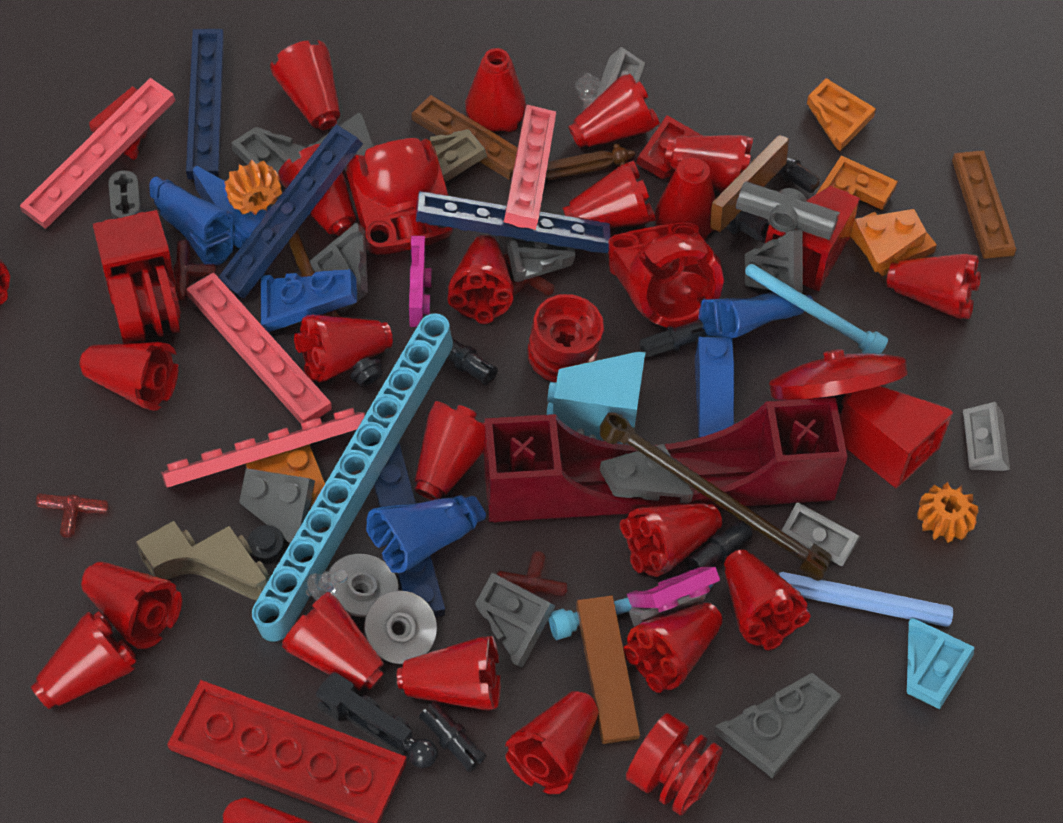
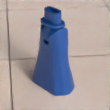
M157 176L152 178L149 184L150 197L154 199L155 205L160 211V216L186 237L204 265L215 266L226 261L233 252V213L190 194L170 180H162Z
M770 292L744 299H703L699 309V319L704 326L702 328L707 336L735 338L768 322L799 316L804 310L778 294ZM805 295L813 300V298L810 295Z
M462 495L417 504L378 507L368 512L366 531L375 546L381 548L387 545L382 552V556L392 573H402L419 564L444 546L462 538L476 527L477 522L485 520L486 513L475 496L465 498Z

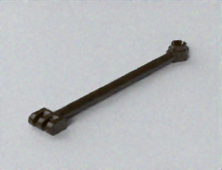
M610 412L605 416L600 424L599 432L604 441L610 444H617V442H621L624 445L625 443L629 444L802 561L799 567L800 571L814 580L819 581L823 579L832 561V556L829 552L815 543L808 549L640 436L622 415Z

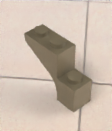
M172 521L136 541L140 558L150 574L166 580L185 574L201 575L257 601L267 581L270 579L262 562L258 561L255 563L249 555L252 551L243 535L237 537L230 526L195 544L190 533L187 530L181 532L175 521Z

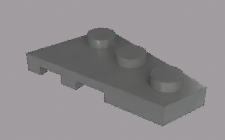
M810 673L776 692L772 698L757 706L754 704L743 710V713L728 722L725 720L716 725L714 733L773 779L840 701L841 694L816 675Z

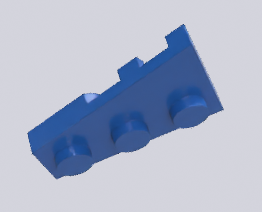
M350 269L319 271L307 277H299L297 273L286 274L285 278L274 279L272 275L261 276V325L267 332L300 322L307 315H321L357 302L356 276Z

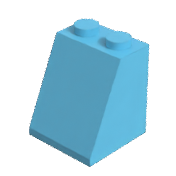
M634 352L559 369L557 382H550L546 415L556 414L571 429L601 441L604 440L599 433L600 424L610 412L622 415L635 428L645 352Z

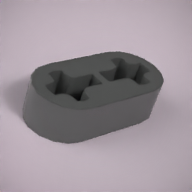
M123 170L114 173L109 179L110 208L113 219L140 213V189L136 175L133 172ZM127 184L126 193L121 192L122 185ZM123 205H129L128 214H123Z

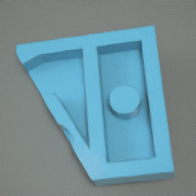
M911 617L908 631L907 694L940 709L973 657L975 647Z

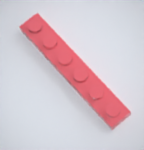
M149 78L20 205L22 212L46 229L175 102L174 94L152 78Z
M526 104L504 217L505 223L513 224L519 228L536 230L556 111Z
M214 272L186 288L187 295L300 423L320 418L332 410L329 399Z
M353 408L333 413L335 419L322 423L321 418H316L301 423L302 429L289 433L288 428L268 433L269 440L256 443L255 439L251 438L234 444L236 450L222 454L221 448L204 452L201 454L202 460L189 464L187 458L167 464L168 470L161 472L164 484L168 488L356 430L364 419L365 413H355Z

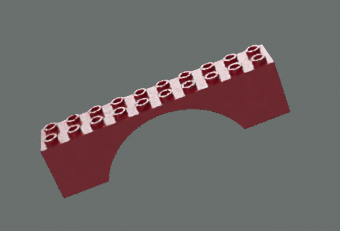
M836 397L766 401L750 416L726 429L696 439L664 444L673 458L744 506L834 501L848 458ZM556 414L485 418L484 471L489 522L629 514L640 507L686 503H680V497L660 495L659 501L646 500L641 497L626 498L613 495L600 472L601 461L638 451L630 445L610 444L606 441L578 433L564 424ZM689 486L693 492L692 501L687 504H713L717 508H722Z

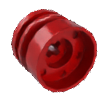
M164 264L155 266L158 278L156 282H151L147 268L142 269V285L135 286L129 272L107 277L123 344L145 341V325L149 324L153 325L159 338L164 337L161 322L168 320L172 335L180 333L179 320L181 312L174 283L167 274Z
M573 294L553 296L538 306L533 318L527 348L528 361L536 373L548 381L557 382L559 369L596 361L604 331L603 317L597 307L587 299Z
M666 713L654 725L639 747L627 771L626 780L648 794L662 782L664 786L659 802L667 805L677 794L672 810L682 816L693 803L702 797L712 782L723 753V748L716 743H712L702 754L708 739L702 734L687 746L685 742L690 727L669 713Z

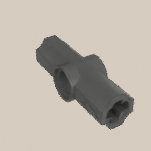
M747 181L743 183L736 203V209L768 219L770 225L780 232L787 233L795 229H801L804 232L828 240L833 235L840 214L838 211L807 202L805 196L796 189L785 188L777 192Z

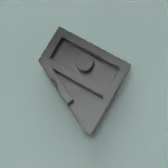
M355 223L309 262L315 272L350 269L356 276L358 302L368 293L365 230L361 225ZM354 304L339 308L337 310L344 313Z
M491 573L475 603L482 616L490 623L491 630L496 638L503 643L510 654L511 661L523 668L555 605L494 573Z

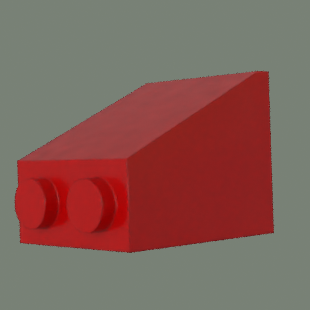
M829 186L807 200V202L838 211L840 214L830 240L803 231V285L818 292L820 291L850 238L860 201L859 197L851 195L847 191ZM769 225L765 243L786 235V233L780 232Z
M157 210L140 212L135 215L108 219L93 224L112 304L113 300L107 277L129 272L135 286L142 285V269L147 268L151 282H156L158 278L155 266L164 264L165 270L173 281L175 290H177L170 252Z
M878 386L847 393L841 402L843 409L839 417L846 449L897 489L940 449L953 412L949 408Z

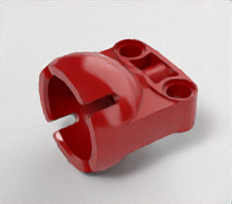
M406 138L376 145L367 149L365 156L355 155L347 164L348 181L360 224L365 230L366 249L370 253L383 255L410 250L411 236H425V246L449 238L453 233L454 228L452 227L439 228L436 225L416 222V205L419 191L449 196L437 152L430 140L424 139L420 141L417 138ZM375 231H381L386 234L388 240L384 243H377L372 240L370 235Z
M679 222L643 228L614 235L608 241L609 271L617 276L637 310L653 323L663 327H678L699 319V309L704 297L706 299H719L724 283L721 261L701 237L696 224Z

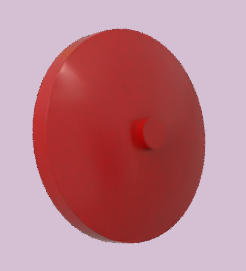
M835 349L823 352L824 358L802 364L772 379L769 382L771 397L777 400L821 398L885 385L905 377L908 371L906 359L903 357L875 353L844 354V349Z

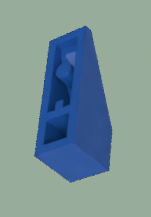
M196 166L193 169L197 192L202 200L233 213V245L241 248L272 207L268 205L267 211L261 209L256 215L251 211L242 215L238 209H234L229 203L225 190V181Z
M698 337L695 354L698 437L700 438L734 425V361L732 338Z

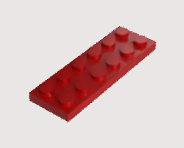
M200 680L168 742V748L173 752L359 823H380L407 763L406 756Z

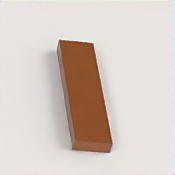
M432 95L411 113L412 121L435 135H450L453 132L469 129L483 145L487 153V157L479 162L508 180L512 178L518 147Z
M781 135L777 136L712 202L710 223L712 229L721 232L741 211L736 209V203L744 182L747 181L764 187L787 163L789 138Z
M985 152L954 153L952 162L983 259L1014 256L1016 246Z
M613 596L577 600L576 608L593 699L599 711L597 720L602 744L639 739L640 732Z

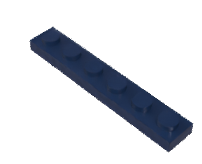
M193 29L186 161L187 179H194L193 169L196 166L219 177L224 61L223 29Z
M337 124L333 127L218 278L229 289L243 299L248 295L363 143L356 136Z
M422 191L418 193L416 222L458 228L463 231L470 230L488 233L494 236L518 238L524 241L553 244L559 247L583 249L589 252L608 253L609 223L540 212L536 230L519 228L504 222L505 205Z
M373 442V443L369 444L368 446H374V445L378 444L379 442ZM399 442L374 484L379 507L416 504ZM428 556L411 569L397 573L401 591L412 592L423 598L433 610L435 617L445 615V607L431 556Z

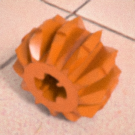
M251 160L246 166L239 164V169L237 171H230L229 179L224 182L229 203L234 209H238L242 215L250 211L256 215L261 209L267 211L268 205L275 204L277 197L282 194L280 178L276 170L272 166L267 165L265 161L256 164Z
M948 482L942 486V489L933 485L929 492L921 497L917 519L923 521L922 531H933V540L941 535L945 537L947 543L951 542L954 537L962 541L967 533L974 529L977 523L978 506L972 504L974 500L973 494H962V485L956 488V490L951 489Z

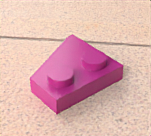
M411 236L410 327H417L423 319V314H430V295L425 294V288H431L432 268H425V236Z
M700 567L658 582V586L647 591L635 590L627 594V597L633 608H657L658 612H663L678 606L677 599L688 594L690 598H695L710 591L709 585L720 581L716 567Z

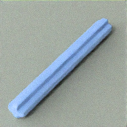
M786 572L779 573L783 579L801 593L803 598L905 619H911L912 617L924 623L944 627L950 626L953 619V608L948 605L825 580L817 581L811 577Z

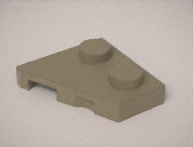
M469 129L453 132L450 135L430 137V142L437 152L445 183L487 157L485 148Z

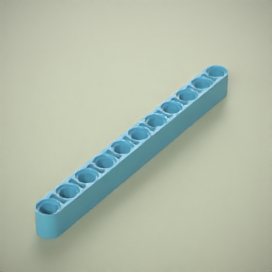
M429 314L420 321L254 604L252 618L259 633L265 640L276 642L284 639L295 624L377 481L380 472L389 460L452 350L453 340L449 321L443 315ZM409 387V389L401 391V389ZM387 415H394L391 418H384ZM373 442H379L378 444H376V445H374V446H368L369 444H371V443H373ZM356 470H363L359 474L352 475V472ZM342 498H345V499H346V500H345L344 502H342V503H338V504L335 503V501H337L338 499H342ZM330 527L327 531L318 533L319 529ZM307 556H313L312 559L307 562H300L303 558ZM288 586H296L290 592H282ZM278 616L274 622L265 623L269 617Z

